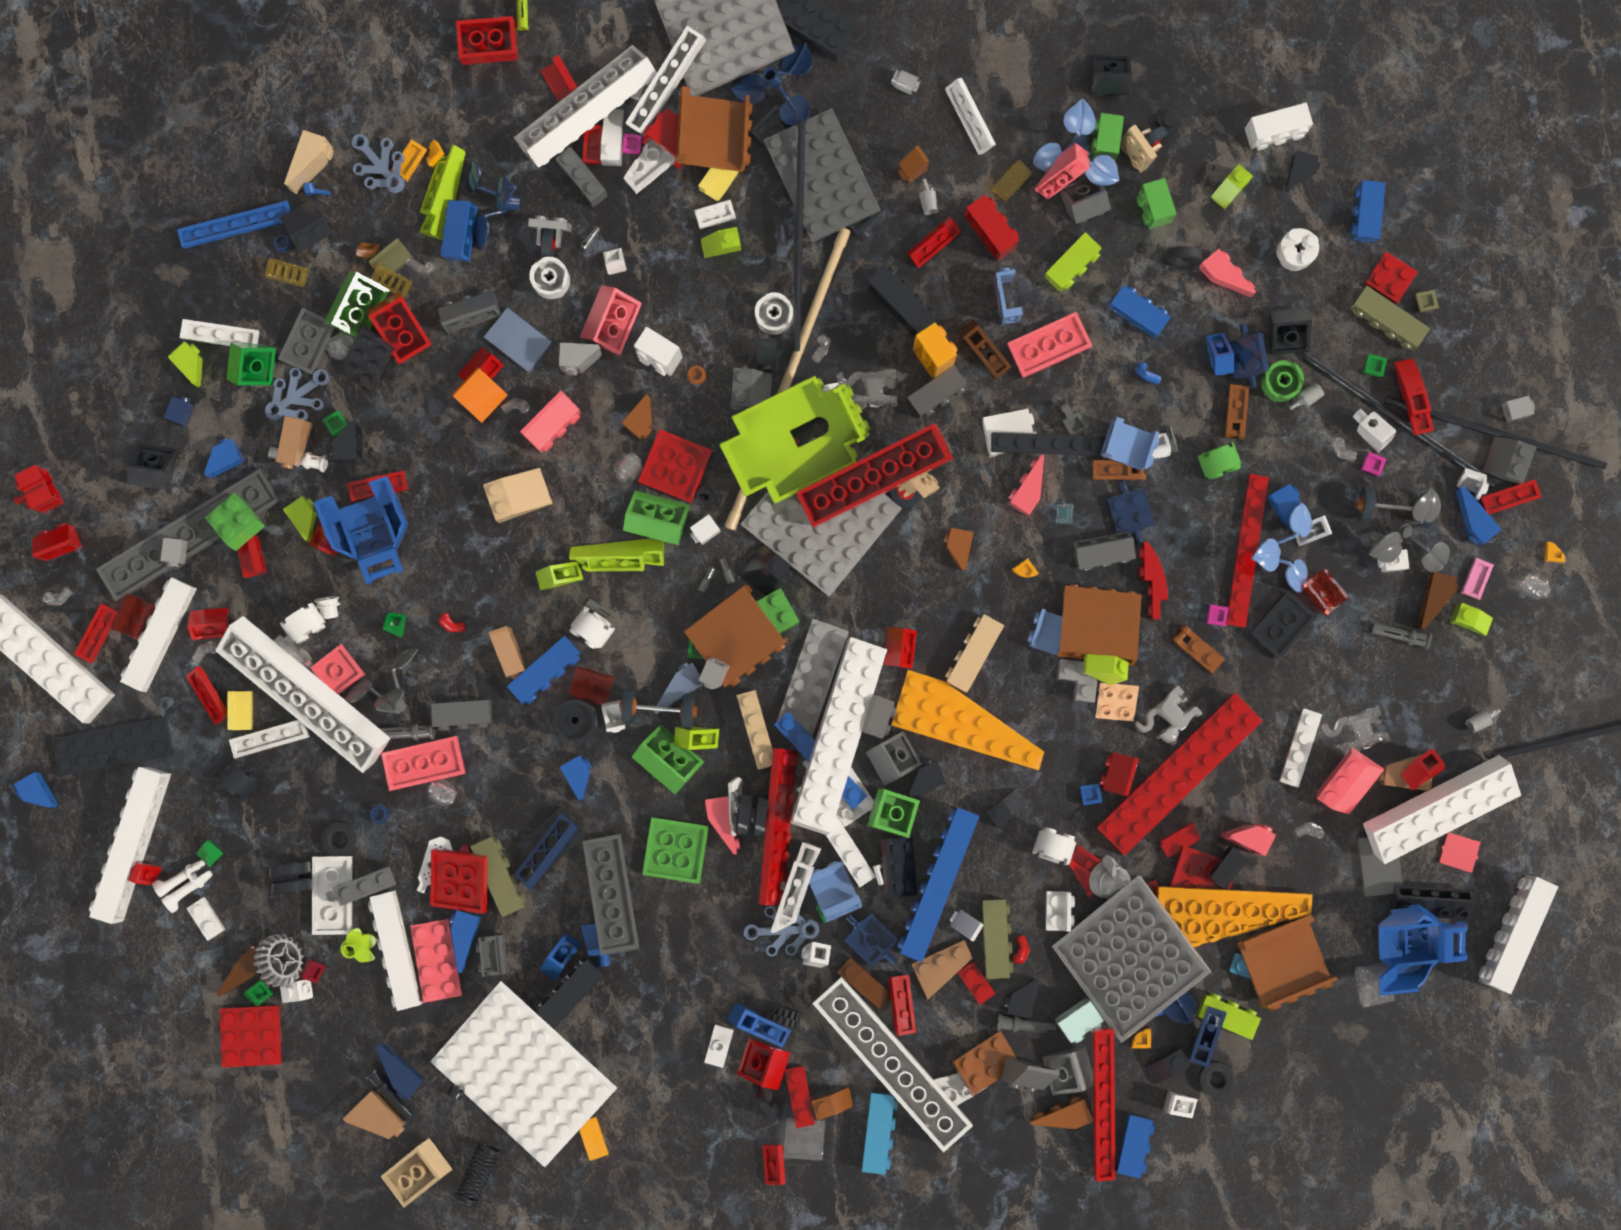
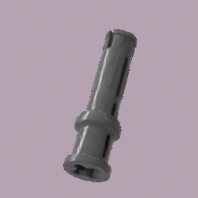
M1374 622L1371 634L1404 641L1409 646H1421L1425 650L1430 648L1432 633L1424 634L1416 632V629L1408 631ZM1384 630L1390 631V632H1394V633H1398V634H1393V633L1385 632Z
M432 722L427 725L414 723L408 727L379 728L390 739L412 738L416 741L419 738H430L434 740L436 734L435 727H432Z
M998 1013L996 1031L1004 1029L1012 1030L1013 1033H1016L1020 1030L1055 1035L1056 1022L1020 1019L1016 1015L1011 1017L1002 1016L1001 1013Z

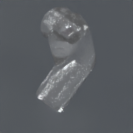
M1341 437L1336 438L1332 443L1336 455L1339 458L1355 461L1357 452L1347 450L1344 445L1345 440Z
M65 587L60 594L45 593L43 600L50 606H61L73 592L68 587Z
M1307 822L1294 829L1298 838L1305 834H1309L1317 839H1321L1324 836L1323 828L1312 822Z

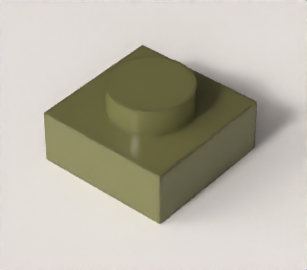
M1435 290L1414 295L1418 313L1439 308Z

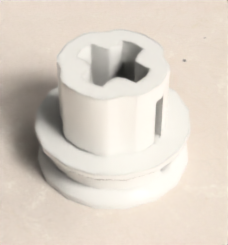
M329 596L314 600L317 603L316 608L320 609L323 619L338 617L337 606L340 605V602H338L339 596Z

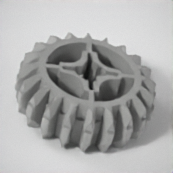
M275 934L266 937L265 940L259 943L260 946L255 949L258 954L253 956L257 959V962L253 965L258 966L256 973L262 974L260 979H266V984H272V987H284L300 978L301 967L305 964L301 959L305 956L300 954L303 948L297 947L298 942H293V937H287L286 934ZM275 946V950H273L272 955H270L272 948Z

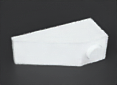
M613 109L604 118L601 140L602 165L621 166L624 110Z
M961 909L959 912L955 911L949 920L952 922L950 924L952 928L973 942L984 926L980 921Z

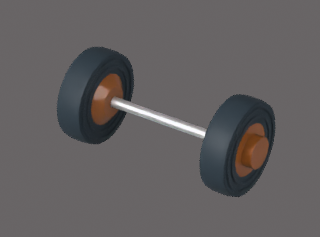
M1363 487L1356 503L1358 519L1365 522L1371 521L1375 507L1412 511L1413 508L1375 503V490L1371 487ZM1424 521L1422 524L1417 525L1419 527L1429 528L1432 522Z
M625 689L622 700H620L619 711H621L622 723L626 724L633 723L637 709L680 712L681 727L691 729L694 718L697 717L698 707L695 706L694 694H684L680 709L637 705L636 691L634 689Z

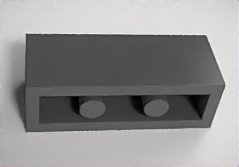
M571 147L555 158L560 168L592 207H595L608 196L605 188Z
M953 365L907 397V402L919 419L922 417L926 419L934 413L936 407L940 406L942 408L950 402L949 398L954 395L958 397L964 393L967 382L955 365Z
M1129 531L1073 542L1075 561L1079 570H1091L1096 566L1107 567L1112 565V563H1127L1131 559H1136L1134 540Z
M491 700L431 704L432 727H438V731L449 730V726H457V729H469L468 725H476V728H487L488 724L493 723Z
M385 866L332 888L339 906H343L394 886L396 882L390 866Z

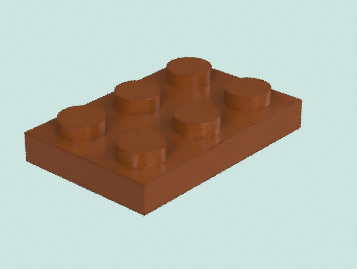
M997 1031L953 1060L952 1063L970 1094L974 1096L1002 1077L1006 1057L1015 1059L1017 1057L1002 1032Z

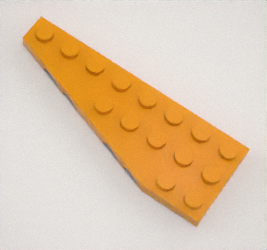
M907 671L891 726L1039 770L1044 751L945 681L913 671Z
M1157 886V899L1193 947L1257 930L1260 927L1271 926L1285 920L1311 914L1312 894Z

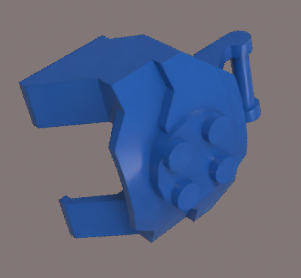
M388 476L369 482L375 495L374 497L341 508V510H339L333 496L313 502L326 539H328L332 549L358 561L366 584H370L373 582L372 580L394 572L400 573L404 571L397 549L409 524ZM390 559L393 560L394 565L372 573L368 571V567Z
M1419 904L1409 905L1408 908L1390 910L1389 916L1378 925L1379 958L1389 967L1379 976V995L1419 992V987L1425 983L1431 969L1438 962L1466 961L1467 952L1465 949L1468 924L1463 921H1459L1456 924L1439 922L1435 915ZM1454 933H1457V951L1453 953Z

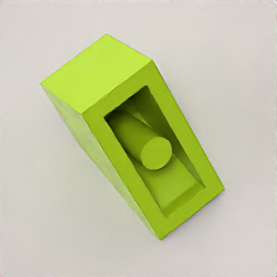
M1238 164L1210 198L1225 210L1250 182L1253 175Z
M737 227L719 230L701 239L704 258L741 251Z
M183 342L168 358L193 385L199 388L202 378L200 350L193 343L189 345Z
M301 496L283 510L304 540L310 542L314 533L317 513L314 510L315 506L312 500Z
M578 561L552 565L536 571L540 590L556 588L583 580Z
M1460 603L1455 605L1450 623L1486 636L1493 618L1480 609Z
M1086 654L1084 657L1083 673L1113 685L1128 679L1129 662L1116 656Z
M677 726L675 727L673 746L687 750L718 748L719 729L697 726L686 729Z

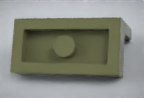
M397 238L368 263L385 281L409 262L413 256Z

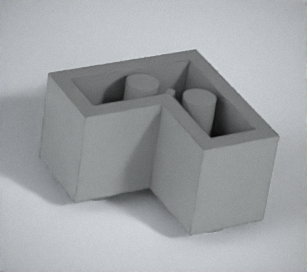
M1060 659L1058 661L1056 679L1075 682L1073 701L1094 703L1098 679L1083 673L1084 662Z

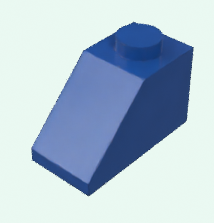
M1225 333L1206 335L1210 364L1215 376L1233 373L1234 352Z
M222 439L217 442V446L213 447L204 472L206 477L211 479L245 462L236 442L232 439Z
M1291 484L1267 497L1286 530L1290 529L1289 517L1292 510L1300 503L1298 497L1300 494L1295 486L1292 487Z
M578 756L560 767L579 801L585 797L591 775L589 768L592 767L588 759L582 756Z
M34 772L14 784L17 797L25 802L48 808L59 806L41 773Z
M565 933L544 961L540 971L556 981L581 943Z

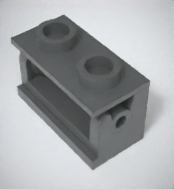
M504 934L479 937V941L476 942V951L480 953L481 961H478L479 973L482 972V977L486 975L507 974L508 967Z

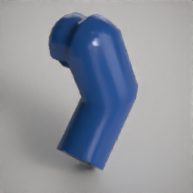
M1138 362L1135 372L1144 380L1158 385L1161 381V376L1147 371L1148 366L1146 363Z

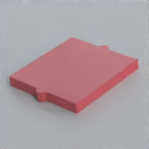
M1448 832L1444 845L1441 846L1442 852L1438 863L1472 873L1475 860L1478 859L1477 853L1481 842Z

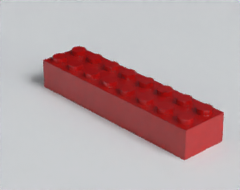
M932 424L796 492L812 527H818L954 458L938 425Z

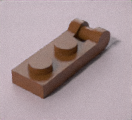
M1229 385L1224 438L1237 437L1242 440L1245 438L1249 386ZM1233 424H1239V429H1232Z
M1114 460L1092 461V480H1146L1144 470L1136 469V474H1132L1130 466Z
M1183 624L1180 628L1181 631L1174 635L1171 640L1213 674L1225 658ZM1186 636L1190 638L1187 644L1183 641Z

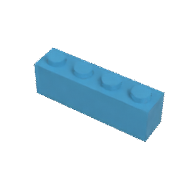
M871 1091L862 1172L885 1175L886 1169L890 1170L891 1158L888 1157V1150H892L893 1138H890V1132L895 1129L896 1121L895 1118H892L893 1110L897 1111L898 1100L894 1099L895 1097L892 1093Z

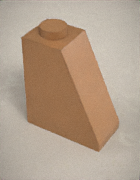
M285 416L276 462L282 463L281 467L293 469V466H300L313 427L312 423Z
M505 626L488 632L505 676L507 678L511 677L512 680L516 679L526 668L512 628Z
M1423 754L1383 765L1384 771L1378 777L1380 785L1410 789L1401 777V774ZM1432 778L1415 790H1431Z
M375 1089L343 1118L349 1124L388 1139L393 1135L397 1138L405 1130L402 1126L406 1123L380 1094L375 1093Z

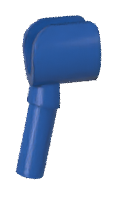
M313 183L303 184L304 193L307 196L315 194L330 196L331 191L314 189Z

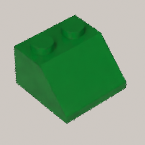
M230 342L227 380L236 385H272L276 348L247 342Z

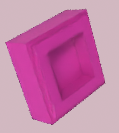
M624 133L622 153L641 155L643 135Z
M1367 452L1361 470L1379 477L1386 458Z
M1209 604L1206 624L1225 627L1229 607Z

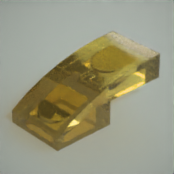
M1018 160L995 184L992 190L1006 202L1033 172L1023 162Z

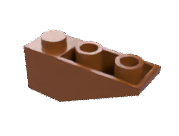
M1075 1096L1068 1099V1103L1062 1106L1059 1103L1051 1106L1050 1111L1045 1113L1039 1111L1033 1114L1029 1121L1031 1125L1077 1129L1093 1122V1118L1085 1099Z

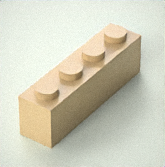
M985 614L982 618L978 616L973 625L976 628L973 634H968L964 641V644H966L963 651L959 650L954 659L957 661L955 667H950L945 675L948 678L946 683L964 693H967L1004 627L1003 624Z
M756 690L737 695L757 768L760 770L771 767L773 749Z

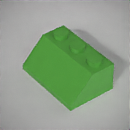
M635 490L625 514L623 531L679 545L690 505Z
M660 724L639 746L632 758L672 793L676 794L704 761L691 750L673 746L674 735Z

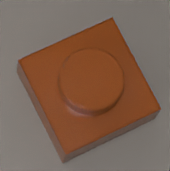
M361 242L356 249V256L370 260L380 252V244Z

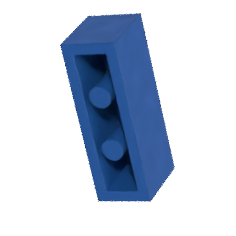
M1363 180L1356 186L1355 197H1357V204L1353 208L1355 223H1352L1351 234H1354L1353 240L1376 243L1380 239L1385 182Z
M449 200L446 223L443 227L444 237L440 251L441 256L449 261L470 262L478 206L470 201Z
M1123 285L1108 308L1156 339L1171 318L1168 315L1169 313L1161 307L1157 308L1152 305L1153 302L1149 298L1144 296L1142 298L1136 294L1137 291L1131 286L1126 287Z
M1127 1112L1115 1171L1118 1174L1141 1178V1174L1145 1173V1155L1149 1154L1151 1143H1148L1155 1129V1124H1153L1151 1118Z

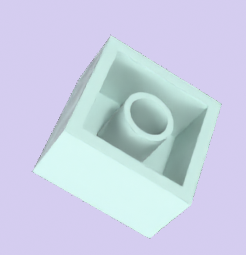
M1087 998L1054 1019L1071 1043L1074 1041L1075 1043L1080 1042L1085 1038L1084 1034L1090 1030L1093 1032V1029L1100 1028L1102 1026L1100 1023L1103 1022V1019Z

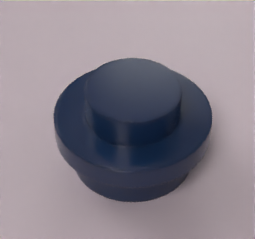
M280 234L275 237L273 246L277 252L287 253L291 250L293 242L288 235Z
M375 805L371 808L369 817L373 823L382 824L387 821L389 811L383 805Z

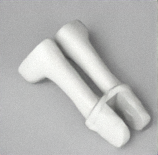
M203 860L188 864L183 871L167 881L157 880L152 883L157 895L163 897L186 879L190 880L175 892L161 899L171 913L177 911L178 902L184 896L198 887H203L204 883L211 878V871H207L199 877L195 873L205 865Z

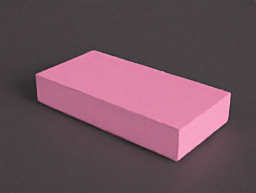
M1474 558L1460 594L1477 601L1480 600L1494 565Z

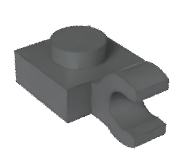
M1068 403L1059 408L1066 418L1062 421V424L1069 435H1077L1088 429L1079 412L1073 414Z

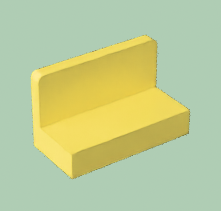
M710 168L698 185L699 190L716 202H719L739 172Z
M228 691V730H253L252 691Z

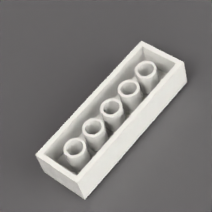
M1525 875L1524 878L1520 879L1518 883L1519 890L1510 901L1511 908L1502 919L1503 926L1495 935L1494 941L1496 942L1493 949L1491 948L1486 956L1488 960L1479 971L1480 978L1478 981L1508 994H1511L1558 889V886L1535 876Z

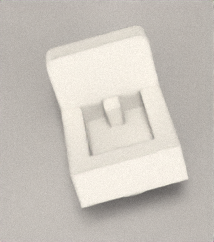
M1465 468L1457 481V487L1464 486L1467 490L1475 492V499L1479 500L1482 494H1486L1489 487L1487 475Z
M620 700L602 704L606 732H619L625 729V723H622L621 711H619Z
M300 980L284 987L280 986L282 1003L302 1001L313 997L311 981Z

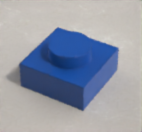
M1099 783L1079 786L1082 805L1102 803Z

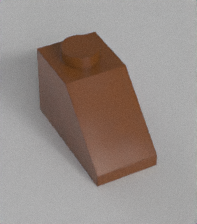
M916 146L899 162V170L897 172L903 180L906 179L910 183L928 170L929 160L920 147Z
M647 394L622 422L623 426L639 440L643 437L646 439L652 432L651 399Z
M951 528L950 532L946 531L944 543H947L946 549L959 569L965 571L974 532Z
M849 1087L811 1098L817 1120L836 1115L854 1106Z

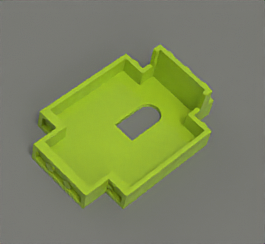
M812 376L731 416L739 434L719 445L745 497L766 487L775 504L857 462L855 458H858L854 447L850 448L849 445L864 440L865 437L869 436L868 431L871 429L866 419L862 420L860 416L862 410L858 402L854 403L851 397L854 394L849 385L846 386L845 383H841L823 392L822 389L825 387L822 380ZM816 417L826 419L829 427L823 436L797 447L790 430Z

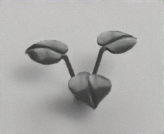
M1428 487L1427 491L1415 502L1412 508V516L1415 520L1405 519L1403 521L1399 518L1394 519L1390 524L1391 532L1382 537L1368 554L1382 562L1390 563L1402 551L1400 544L1403 541L1402 538L1409 537L1427 551L1421 559L1423 567L1430 572L1442 570L1447 564L1450 555L1448 545L1444 542H1436L1431 548L1427 547L1411 535L1413 530L1410 525L1422 524L1424 521L1432 522L1437 518L1441 509V502L1437 493Z
M418 648L402 650L389 660L388 666L392 668L391 672L396 689L382 696L370 687V680H361L353 684L346 691L343 699L348 703H353L363 698L367 692H372L378 697L374 703V707L377 710L394 714L403 712L407 705L402 699L404 691L399 687L396 670L404 668L413 659Z

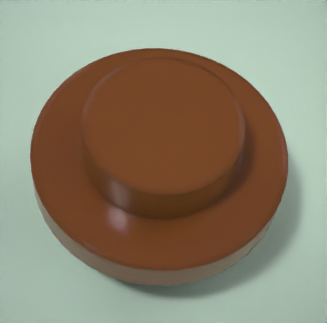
M692 366L687 372V378L692 384L699 385L705 381L706 372L701 366Z

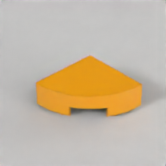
M432 140L428 147L430 151L427 163L429 166L434 167L445 153L439 143Z
M1545 542L1544 561L1565 563V556L1560 548L1552 542Z
M1028 558L1012 569L1015 574L1025 578L1034 577L1039 574Z
M1145 1028L1136 1033L1132 1039L1131 1048H1151V1028Z

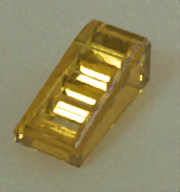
M269 258L265 277L305 287L309 269ZM275 265H276V266H277L276 273L273 274V273H274V269H275ZM282 267L285 268L283 277L280 276ZM290 269H293L291 279H289ZM301 271L299 281H296L297 273Z
M380 263L370 279L395 294L399 292L398 289L402 281H405L404 288L399 292L402 298H405L413 281ZM381 271H386L381 281L377 280ZM390 273L392 277L387 285L384 282ZM395 278H399L395 288H392L391 285Z

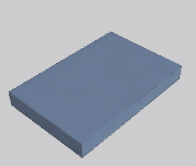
M506 308L484 336L486 340L527 372L533 369L553 344L509 308Z

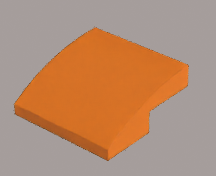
M477 367L452 396L482 423L505 399L507 394Z

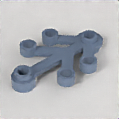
M356 134L352 138L353 147L363 151L375 166L357 163L353 166V172L358 176H363L365 173L383 174L386 179H374L373 177L365 179L364 185L370 190L376 187H387L392 193L401 192L405 186L404 178L400 176L401 164L405 161V156L399 151L393 153L392 160L394 164L391 173L388 165L390 150L394 146L393 142L389 138L381 140L382 152L380 160L368 146V139L362 134ZM364 141V144L359 146L360 142ZM389 142V146L385 147V143ZM401 155L400 160L397 161L396 157ZM359 167H362V170L360 172H357V169ZM373 180V184L369 186L368 183ZM398 181V185L394 187V183Z
M292 368L289 372L290 382L287 397L282 401V391L286 388L287 384L281 378L274 381L273 400L265 407L266 416L271 420H278L282 416L300 419L299 413L304 412L305 416L301 419L307 420L308 414L305 410L299 409L295 411L286 409V407L296 404L312 407L317 411L321 410L324 404L320 399L301 397L318 385H326L330 379L329 374L322 369L316 370L313 374V379L297 390L298 380L302 377V372L298 368ZM294 371L299 372L297 377H293ZM321 375H325L324 381H319ZM282 381L283 386L281 388H278V382ZM319 401L320 406L315 408L314 403ZM274 408H278V412L276 414L272 413V410Z
M767 906L764 910L765 915L775 920L777 914L775 907ZM768 908H772L774 910L773 915L767 914L766 911ZM798 914L796 922L800 926L790 925L776 933H772V927L758 928L756 925L750 924L745 927L744 936L748 940H755L758 936L780 935L766 949L767 955L773 957L792 934H800L793 943L786 946V953L792 956L796 954L798 947L806 939H813L818 935L819 925L816 921L805 920ZM812 926L813 932L808 933L806 927ZM750 928L755 929V935H749L748 930ZM789 946H793L795 948V951L793 953L788 952L787 949ZM770 947H774L776 949V952L774 954H770L768 952V949Z

